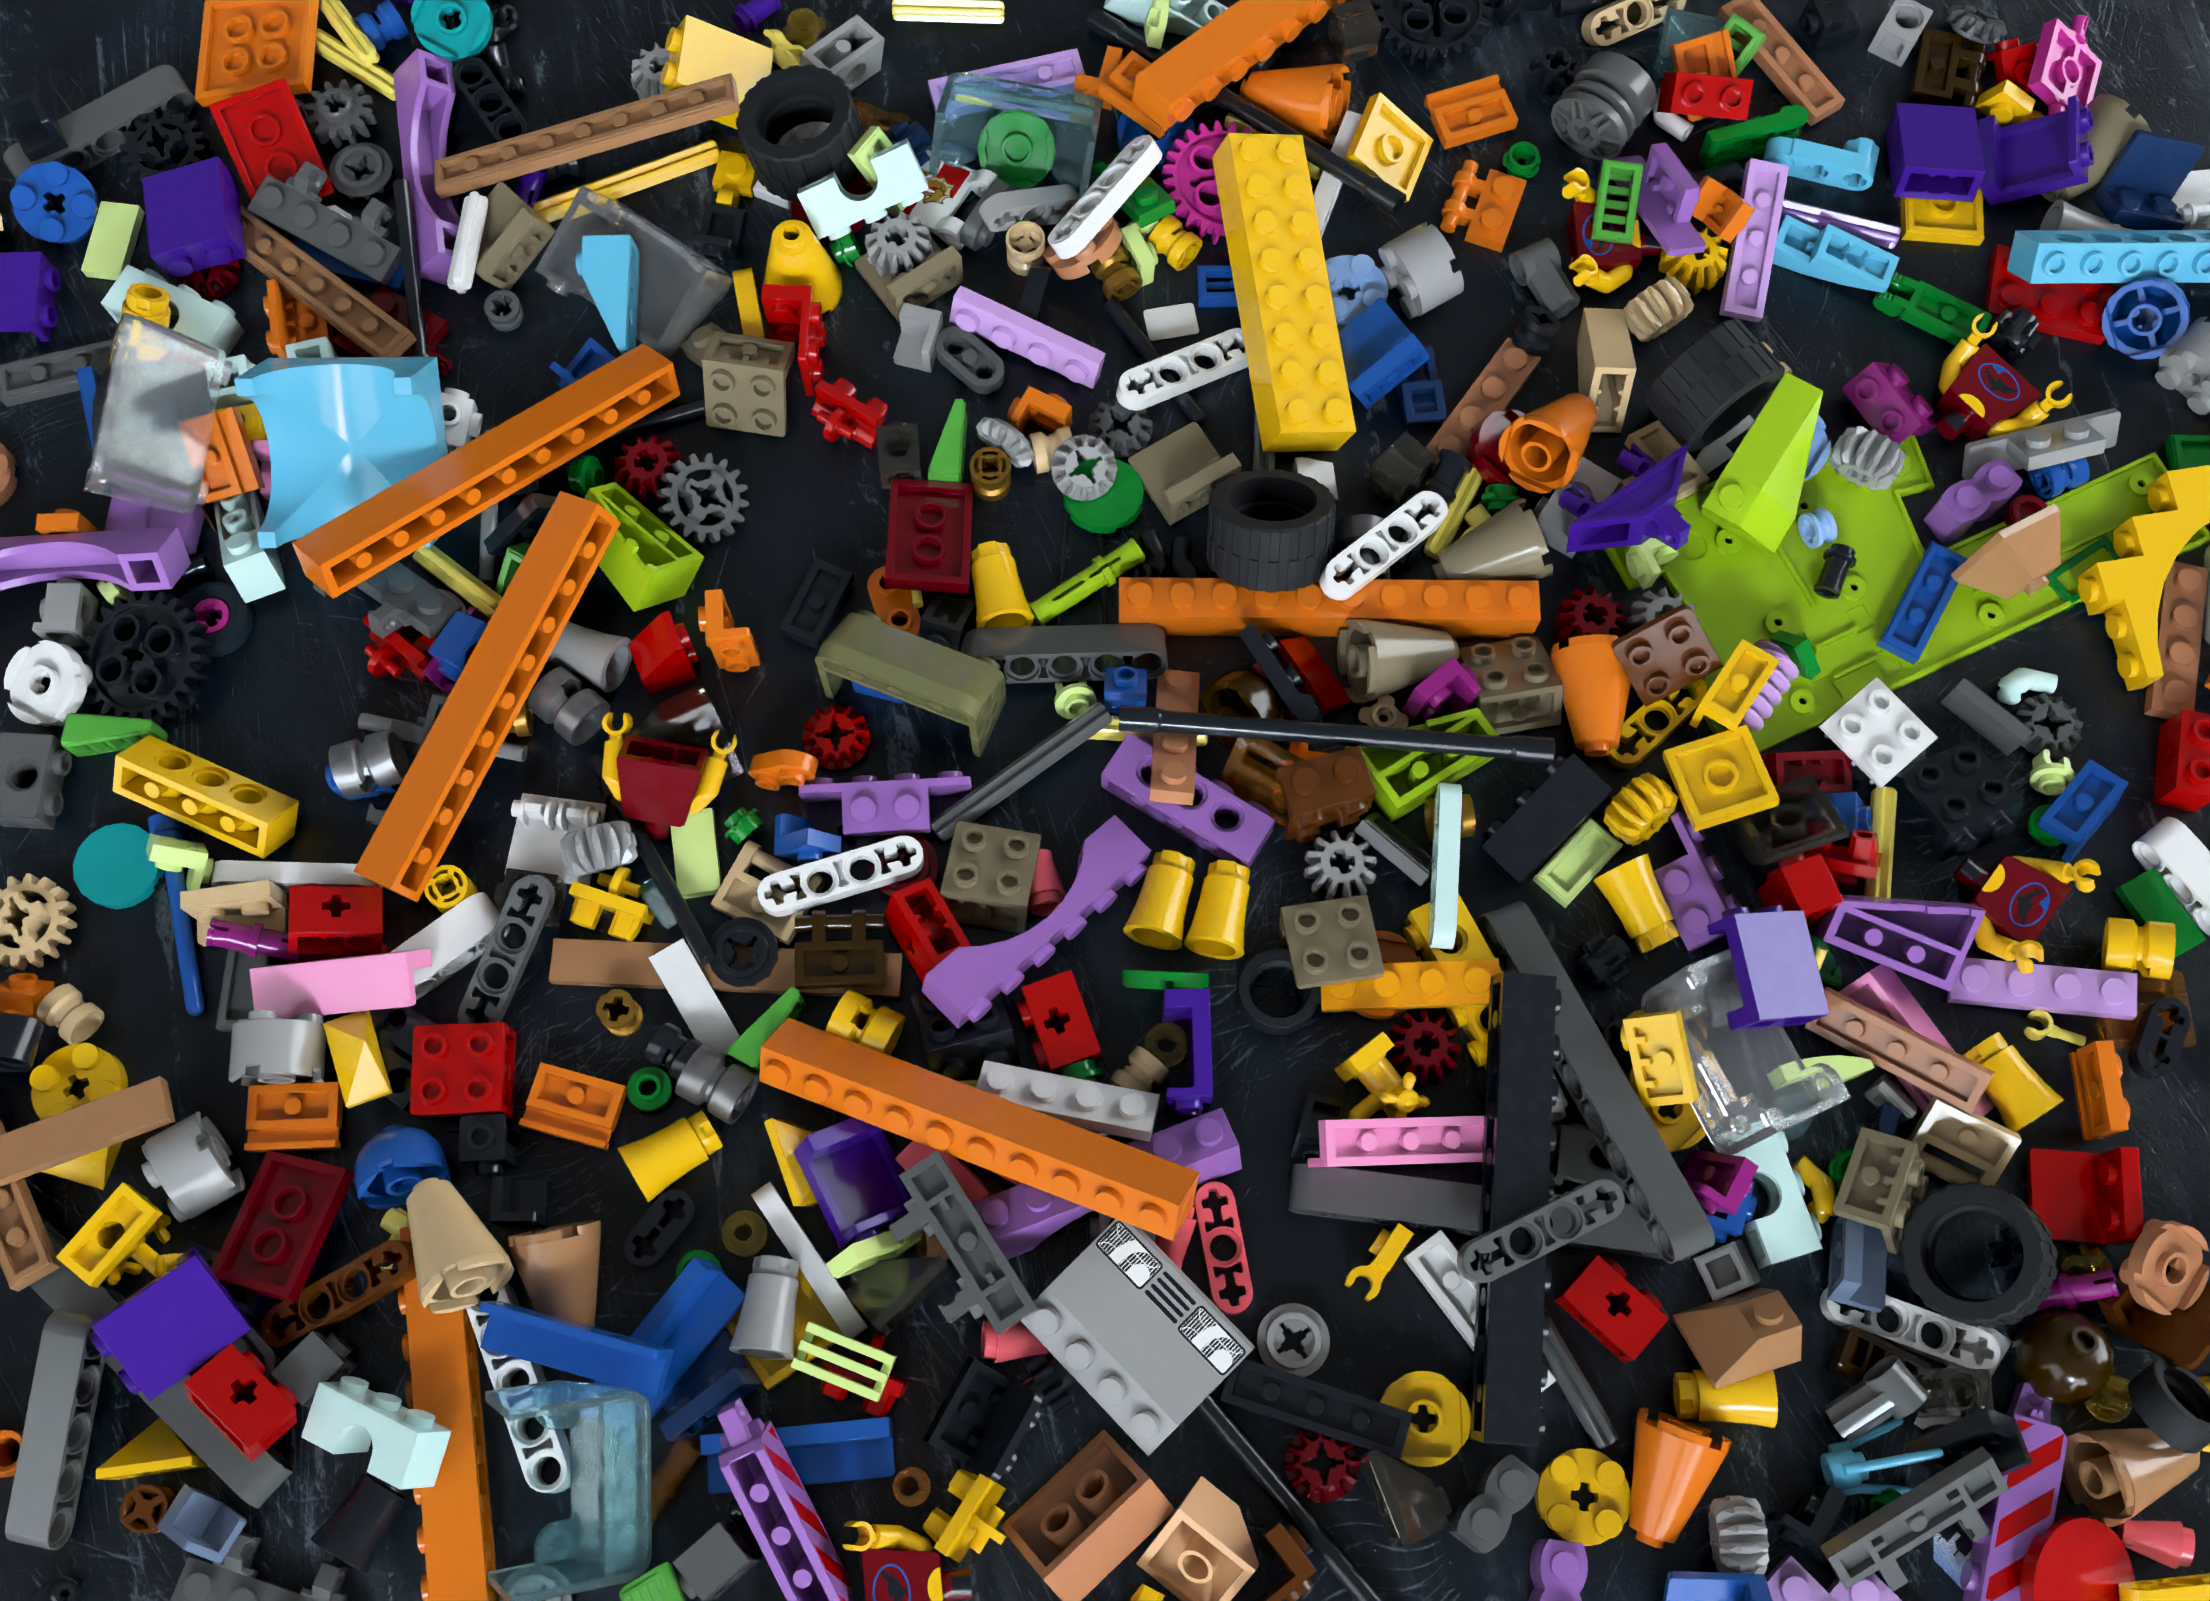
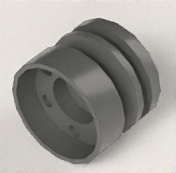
M1611 51L1596 52L1587 59L1575 75L1573 83L1564 90L1563 95L1555 102L1551 112L1553 127L1559 137L1571 149L1581 155L1595 160H1611L1621 153L1626 142L1633 136L1635 128L1642 124L1653 109L1657 99L1655 85L1649 74L1637 62L1625 55Z

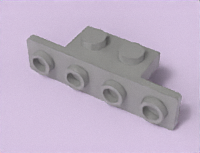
M2112 408L1969 442L1965 446L1962 477L1965 480L1971 479L1983 465L1997 459H2005L2014 471L2020 469L2031 471L2102 454L2105 449L2116 445L2121 413L2117 409Z

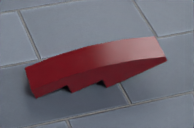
M1842 750L1760 754L1778 796L1852 792L1851 759ZM1674 786L1675 794L1678 796L1677 801H1681Z

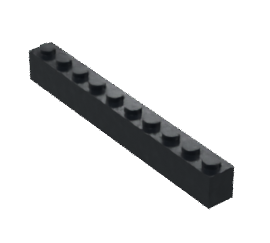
M1506 971L1491 976L1479 1236L1548 1202V1199H1551L1554 1193L1555 1177L1554 1173L1549 1171L1550 1152L1554 1151L1557 1140L1556 1128L1554 1125H1551L1552 1106L1556 1105L1558 1099V1083L1556 1079H1553V1061L1557 1060L1560 1052V1038L1558 1034H1555V1016L1559 1014L1562 1004L1561 991L1556 989L1557 976ZM1550 1218V1224H1551V1227L1553 1228V1222H1552V1219ZM1518 1227L1512 1231L1509 1242L1513 1251L1519 1255L1527 1253L1532 1246L1530 1233L1523 1227ZM1495 1238L1493 1242L1498 1246L1497 1238ZM1499 1249L1491 1253H1478V1269H1481L1484 1273L1487 1272L1485 1263L1495 1257H1503L1505 1264L1508 1263V1260ZM1546 1254L1492 1282L1477 1283L1470 1439L1483 1443L1539 1447V1436H1542L1545 1432L1546 1414L1544 1408L1540 1407L1541 1388H1544L1547 1383L1548 1367L1546 1360L1542 1359L1543 1340H1546L1549 1334L1550 1321L1548 1313L1544 1311L1545 1292H1548L1551 1286V1268L1549 1264H1546Z

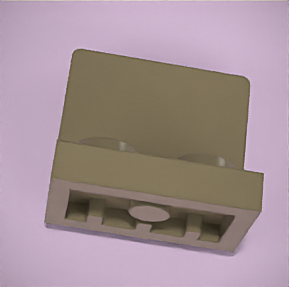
M498 182L487 196L489 204L475 273L484 281L502 290L509 291L557 230L508 185Z
M931 237L930 243L933 247V253L925 259L923 264L910 272L900 273L894 279H892L891 273L881 278L877 273L876 267H871V264L868 263L866 254L855 260V267L896 320L900 322L899 314L903 302L924 307L964 282L962 256L953 245L942 251Z
M714 331L702 358L706 424L710 427L784 437L787 432L786 377L795 357V342Z
M1196 422L1189 423L1128 458V464L1138 473L1144 489L1169 525L1209 504V495L1213 488L1219 482H1223L1225 478L1240 473L1242 467L1233 452L1221 458Z
M1521 636L1511 640L1479 643L1474 646L1459 648V661L1461 665L1465 664L1473 670L1478 678V685L1481 687V691L1475 699V708L1481 711L1498 735L1561 724L1563 683L1557 675L1538 636Z
M963 821L956 823L940 895L957 923L1016 933L1026 932L1029 897L1041 844V835Z
M1367 895L1281 907L1278 932L1281 946L1288 945L1295 983L1298 989L1383 977L1385 969Z
M1861 1127L1833 1207L1836 1216L1881 1229L1887 1252L1896 1255L1899 1251V1241L1902 1239L1904 1222L1908 1220L1915 1201L1921 1202L1925 1198L1929 1184V1177L1924 1176L1925 1161L1920 1159L1917 1142Z

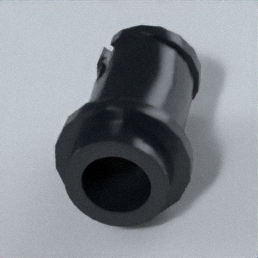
M1835 543L1831 545L1830 549L1824 551L1823 558L1825 563L1813 588L1817 595L1827 599H1838L1840 597V591L1849 569L1855 567L1857 562L1854 557L1856 554L1854 549L1844 544Z

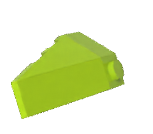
M1788 372L1784 374L1702 505L1700 516L1774 555L1796 518L1823 394L1821 389Z

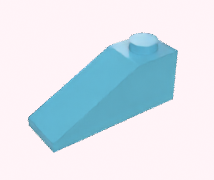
M631 235L582 236V251H577L576 253L578 275L583 277L617 349L623 355L636 347L640 251Z

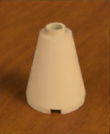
M428 1178L420 1181L413 1187L412 1192L407 1197L406 1204L418 1293L423 1307L426 1308L428 1305L430 1312L435 1314L452 1313L479 1303L476 1295L489 1287L492 1294L502 1289L511 1279L514 1272L511 1259L451 1182L439 1180L438 1178Z

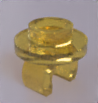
M2085 1242L2078 1246L2083 1257L2079 1255L2069 1256L2062 1261L2060 1266L2063 1271L2070 1269L2072 1266H2080L2085 1269L2086 1273L2106 1269V1267L2110 1266L2114 1271L2113 1266L2100 1247L2097 1246L2090 1249Z
M2113 1374L2102 1392L2092 1400L2084 1403L2090 1414L2105 1423L2113 1424L2124 1420L2132 1410V1402L2126 1389L2130 1380Z

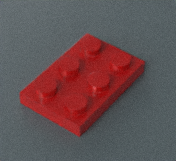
M286 78L208 105L251 201L267 174L285 184L290 176L295 178L296 173L305 160L322 169L328 175L318 196L323 200L337 195Z
M1997 244L1991 255L1984 311L1993 316L1991 322L1996 316L1999 317L2006 308L2010 312L2014 309H2025L2037 318L2039 323L2035 330L2037 332L2097 345L2102 344L2106 339L2102 332V314L2109 298L2112 296L2114 283L2030 284L2007 271L2012 247Z

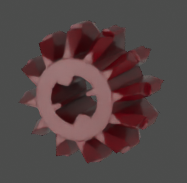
M653 434L648 442H644L642 437L637 435L634 447L622 444L621 450L624 456L615 458L614 465L618 471L615 473V479L618 485L624 487V490L634 498L639 497L640 502L645 506L652 497H656V500L663 504L664 498L656 494L658 490L667 488L668 485L663 482L661 477L667 472L675 475L671 464L678 460L685 464L682 454L676 452V448L670 440L661 443L659 436Z
M1594 585L1588 588L1586 594L1578 588L1572 591L1570 599L1561 601L1558 607L1560 614L1554 620V627L1562 629L1558 635L1559 642L1569 641L1568 638L1592 634L1615 635L1618 638L1623 636L1621 630H1624L1628 624V618L1620 615L1624 608L1623 602L1611 603V590L1605 592L1603 596H1599Z
M1421 1010L1418 1022L1410 1013H1406L1402 1017L1403 1026L1392 1025L1389 1033L1396 1040H1391L1395 1046L1388 1052L1398 1055L1394 1056L1390 1063L1394 1068L1401 1065L1406 1068L1401 1075L1402 1079L1407 1072L1417 1073L1419 1086H1425L1428 1083L1429 1074L1434 1081L1440 1083L1445 1079L1444 1070L1453 1072L1458 1066V1063L1451 1056L1459 1055L1462 1051V1046L1449 1042L1458 1034V1031L1455 1027L1445 1031L1441 1028L1446 1019L1444 1015L1440 1014L1432 1023L1430 1022L1428 1010ZM1420 1039L1428 1042L1425 1047L1430 1045L1432 1047L1427 1057L1419 1054L1420 1048L1418 1050L1414 1049Z

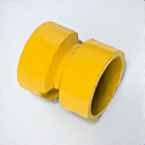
M2107 917L2103 931L2101 970L2127 973L2139 970L2143 977L2170 980L2176 947L2175 924L2146 921L2142 927H2139L2133 919Z
M850 989L837 1004L825 1031L890 1056L902 1034L906 1016L886 1006L875 1009L872 999Z

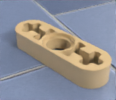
M1616 0L1587 14L1581 27L1582 36L1592 46H1609L1678 15L1684 9L1686 0H1669L1667 6L1653 7L1652 2L1658 0ZM1633 2H1636L1641 8L1640 20L1635 25H1632L1627 19L1628 7ZM1615 20L1616 26L1605 28L1602 34L1596 33V28L1601 25V22Z

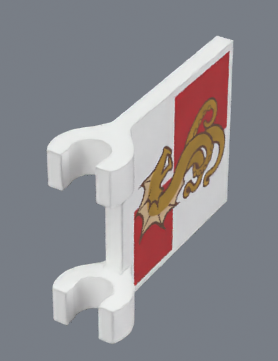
M927 150L926 153L931 160L924 164L921 169L928 182V189L922 192L924 195L923 199L907 206L903 213L906 215L907 220L917 215L918 219L921 220L922 226H927L930 232L940 237L947 245H953L955 249L961 250L964 245L960 243V234L965 222L953 216L971 190L982 198L991 183L998 178L997 174L987 169H970ZM886 208L889 214L898 217L899 214H893L888 208Z

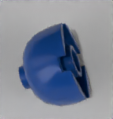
M2158 276L2136 278L2129 283L2121 285L2109 298L2102 314V332L2112 348L2129 355L2128 357L2136 360L2154 359L2165 354L2164 351L2185 334L2190 323V304L2183 290L2171 280Z
M402 1124L387 1126L380 1133L374 1135L361 1147L354 1166V1182L359 1200L363 1196L366 1206L376 1209L406 1208L407 1197L412 1192L413 1187L420 1181L428 1178L448 1181L451 1179L448 1160L440 1142L425 1130Z

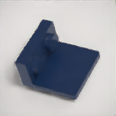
M2138 129L2134 131L2092 199L2112 224L2140 230H2182L2186 222L2176 211L2177 205L2171 200L2205 148L2200 142Z
M726 1327L663 1404L670 1417L658 1426L667 1441L690 1440L718 1418V1411L721 1410L723 1405L738 1398L742 1400L763 1384L745 1355L729 1350L733 1337Z

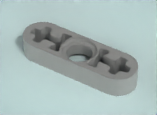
M1070 184L1000 192L990 196L982 203L979 208V214L991 232L1007 231L1013 224L1020 221L1034 222L1039 226L1058 224L1080 197Z

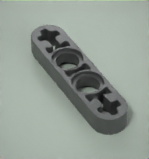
M541 875L526 876L516 881L512 886L457 1014L458 1024L475 1023L477 1016L471 1013V1010L481 1007L487 995L499 997L500 1000L493 999L488 1001L484 1015L489 1017L490 1020L483 1023L502 1022L554 904L555 889L551 881ZM537 885V894L543 897L542 902L533 903L526 916L513 914L514 909L518 912L525 910L529 897L523 893L524 889ZM527 916H534V922ZM511 923L521 925L526 931V941L519 948L510 946L505 940V929ZM498 963L507 969L509 979L504 987L499 988L490 984L487 978V970L491 964Z
M1596 1179L1588 1181L1468 1241L1460 1248L1457 1254L1456 1263L1458 1270L1470 1282H1492L1617 1218L1624 1209L1625 1197L1623 1191L1612 1180ZM1595 1190L1599 1193L1607 1192L1609 1194L1610 1200L1604 1203L1606 1212L1603 1208H1594L1583 1213L1579 1205H1585L1597 1198ZM1557 1207H1563L1571 1214L1572 1226L1565 1234L1555 1232L1550 1224V1215ZM1518 1227L1526 1229L1532 1238L1530 1250L1523 1255L1514 1252L1509 1242L1512 1231ZM1495 1238H1497L1498 1246L1493 1242ZM1499 1249L1508 1260L1506 1264L1503 1257H1495L1485 1263L1487 1272L1485 1273L1481 1269H1472L1470 1264L1476 1259L1475 1250L1478 1253H1491Z

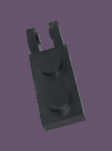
M1253 623L1240 630L1241 633L1239 635L1293 716L1297 717L1296 720L1323 722L1326 720L1324 718L1326 714L1323 713V709H1320L1321 705L1312 695L1302 693L1299 689L1305 682L1290 662L1284 666L1276 654L1282 648L1268 628L1261 631Z

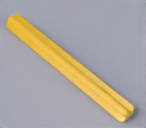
M708 140L537 201L533 204V209L548 223L718 163L720 150L714 140Z

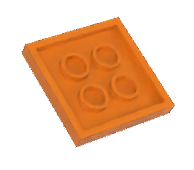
M205 0L195 90L196 101L202 107H209L208 105L282 78L287 79L294 95L311 93L319 0Z

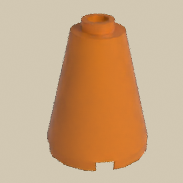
M1343 64L1254 71L1249 75L1248 79L1242 81L1239 95L1305 136L1323 144L1333 145L1337 136L1333 135L1336 126H1341L1345 113L1349 108L1351 81L1344 80L1343 73L1350 71L1349 67Z
M1570 393L1515 419L1505 428L1499 439L1498 455L1501 463L1505 459L1506 464L1511 470L1508 475L1515 483L1526 490L1544 494L1550 493L1553 489L1563 488L1572 480L1597 420V409L1592 400L1580 393Z
M1592 634L1568 638L1569 646L1559 649L1558 642L1550 650L1551 662L1563 683L1562 701L1575 747L1583 750L1584 755L1588 757L1607 756L1611 753V749L1619 746L1631 682L1611 648L1613 641L1618 639V636Z
M1642 1407L1639 1408L1636 1418L1629 1526L1637 1531L1635 1537L1637 1540L1663 1549L1665 1542H1676L1728 1454L1732 1441L1722 1436L1720 1444L1712 1441V1438H1709L1710 1429L1685 1419H1678V1417L1659 1411L1657 1420L1647 1418L1649 1409Z

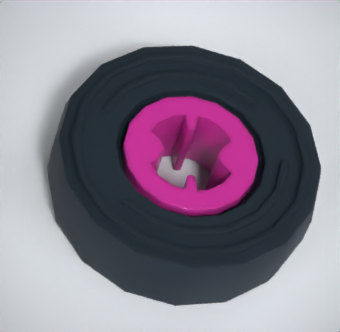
M206 582L192 587L180 598L189 603V609L200 613L196 622L208 627L207 631L200 636V638L212 642V646L202 651V655L206 657H221L236 651L247 641L253 630L254 615L250 603H245L238 590L222 582ZM217 612L222 619H216L218 624L210 627L205 621L206 619L212 620L209 615Z

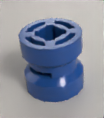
M385 0L378 4L377 10L370 14L363 12L354 17V20L375 46L377 52L386 48L387 42L392 39L401 40L409 36L402 18L390 0Z
M2081 458L2028 471V475L2034 491L2040 497L2050 499L2060 495L2066 487L2072 489L2085 484L2089 480L2090 471L2086 458Z

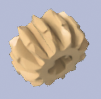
M1675 277L1659 280L1639 293L1624 307L1628 329L1641 342L1656 339L1659 335L1678 325L1692 311L1694 304L1690 298V293Z

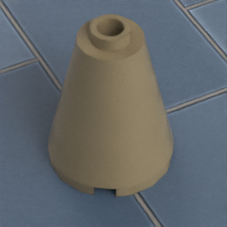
M2111 94L2098 95L2086 106L2091 109L2094 123L2093 131L2088 132V141L2091 142L2094 153V164L2088 166V182L2042 193L2041 195L2050 202H2055L2058 199L2067 202L2101 183L2134 131L2139 129L2152 132L2146 120L2140 114L2133 118L2125 111L2130 104L2123 99Z
M1524 498L1514 500L1436 555L1438 563L1432 565L1436 580L1527 581L1552 575V563L1546 566L1543 563L1542 555L1549 553L1538 522L1531 509L1522 511L1526 500Z
M1357 618L1347 620L1345 624L1349 625L1348 629L1340 630L1338 636L1337 664L1339 675H1347L1350 687L1344 688L1350 700L1355 703H1366L1419 684L1452 657L1457 661L1459 659V647L1456 640L1447 631Z

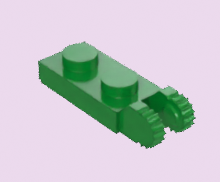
M1792 104V106L1782 107L1779 113L1764 117H1753L1748 121L1729 126H1718L1713 130L1707 131L1698 158L1703 167L1710 168L1729 160L1733 162L1763 154L1767 141L1773 137L1781 136L1800 139L1802 134L1801 127L1808 120V110L1802 105Z
M1103 161L1094 164L1093 168L1097 178L1108 167ZM1149 175L1120 207L1140 228L1176 212L1174 199Z
M1897 272L1893 274L1887 289L1889 293L1887 291L1876 293L1872 302L1879 312L1882 311L1890 317L1900 316L1899 319L1955 346L1962 337L1968 338L1971 334V324L1976 316L1985 313L1976 323V328L1980 333H1985L1993 317L1991 316L1992 314L1921 280L1917 282Z

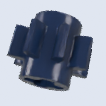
M906 120L903 122L898 121L885 131L892 144L908 138L920 167L931 160L926 151L932 147V140L918 122L914 121L909 125Z

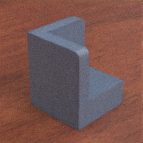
M184 1484L157 1528L185 1551L221 1564L244 1528L247 1519L222 1499Z

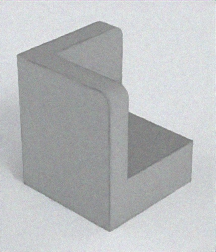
M903 302L899 314L901 334L893 356L894 363L931 373L937 356L935 343L938 334L944 329L942 311Z

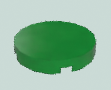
M1021 108L1003 110L990 118L981 131L977 147L982 168L997 174L999 179L1013 185L1014 190L1031 188L1043 180L1051 170L1056 154L1054 135L1046 121L1036 113Z
M1115 458L1118 469L1114 483L1104 495L1097 499L1078 501L1062 494L1064 508H1066V511L1070 514V519L1077 526L1092 533L1109 534L1117 532V528L1125 525L1128 527L1135 522L1142 511L1144 487L1140 476L1129 464ZM1099 459L1082 461L1069 476L1084 474L1094 484L1091 469L1096 466L1095 464L1099 462Z
M1122 970L1121 979L1122 985L1125 988L1162 990L1209 988L1210 974Z

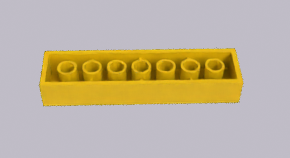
M1228 133L1213 155L1212 161L1263 452L1337 451L1356 432L1303 136Z

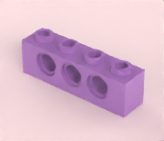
M1128 733L1101 773V787L1218 858L1235 861L1240 865L1250 868L1273 831L1275 819L1270 817L1271 813L1269 810L1254 801L1246 803L1233 795V789L1226 783L1217 779L1209 781L1197 773V768L1195 770L1194 794L1201 801L1198 805L1187 807L1181 804L1149 801L1150 784L1146 783L1142 776L1151 771L1153 740L1146 736L1137 738ZM1223 814L1230 815L1236 820L1237 825L1231 829H1224L1216 824L1215 818Z

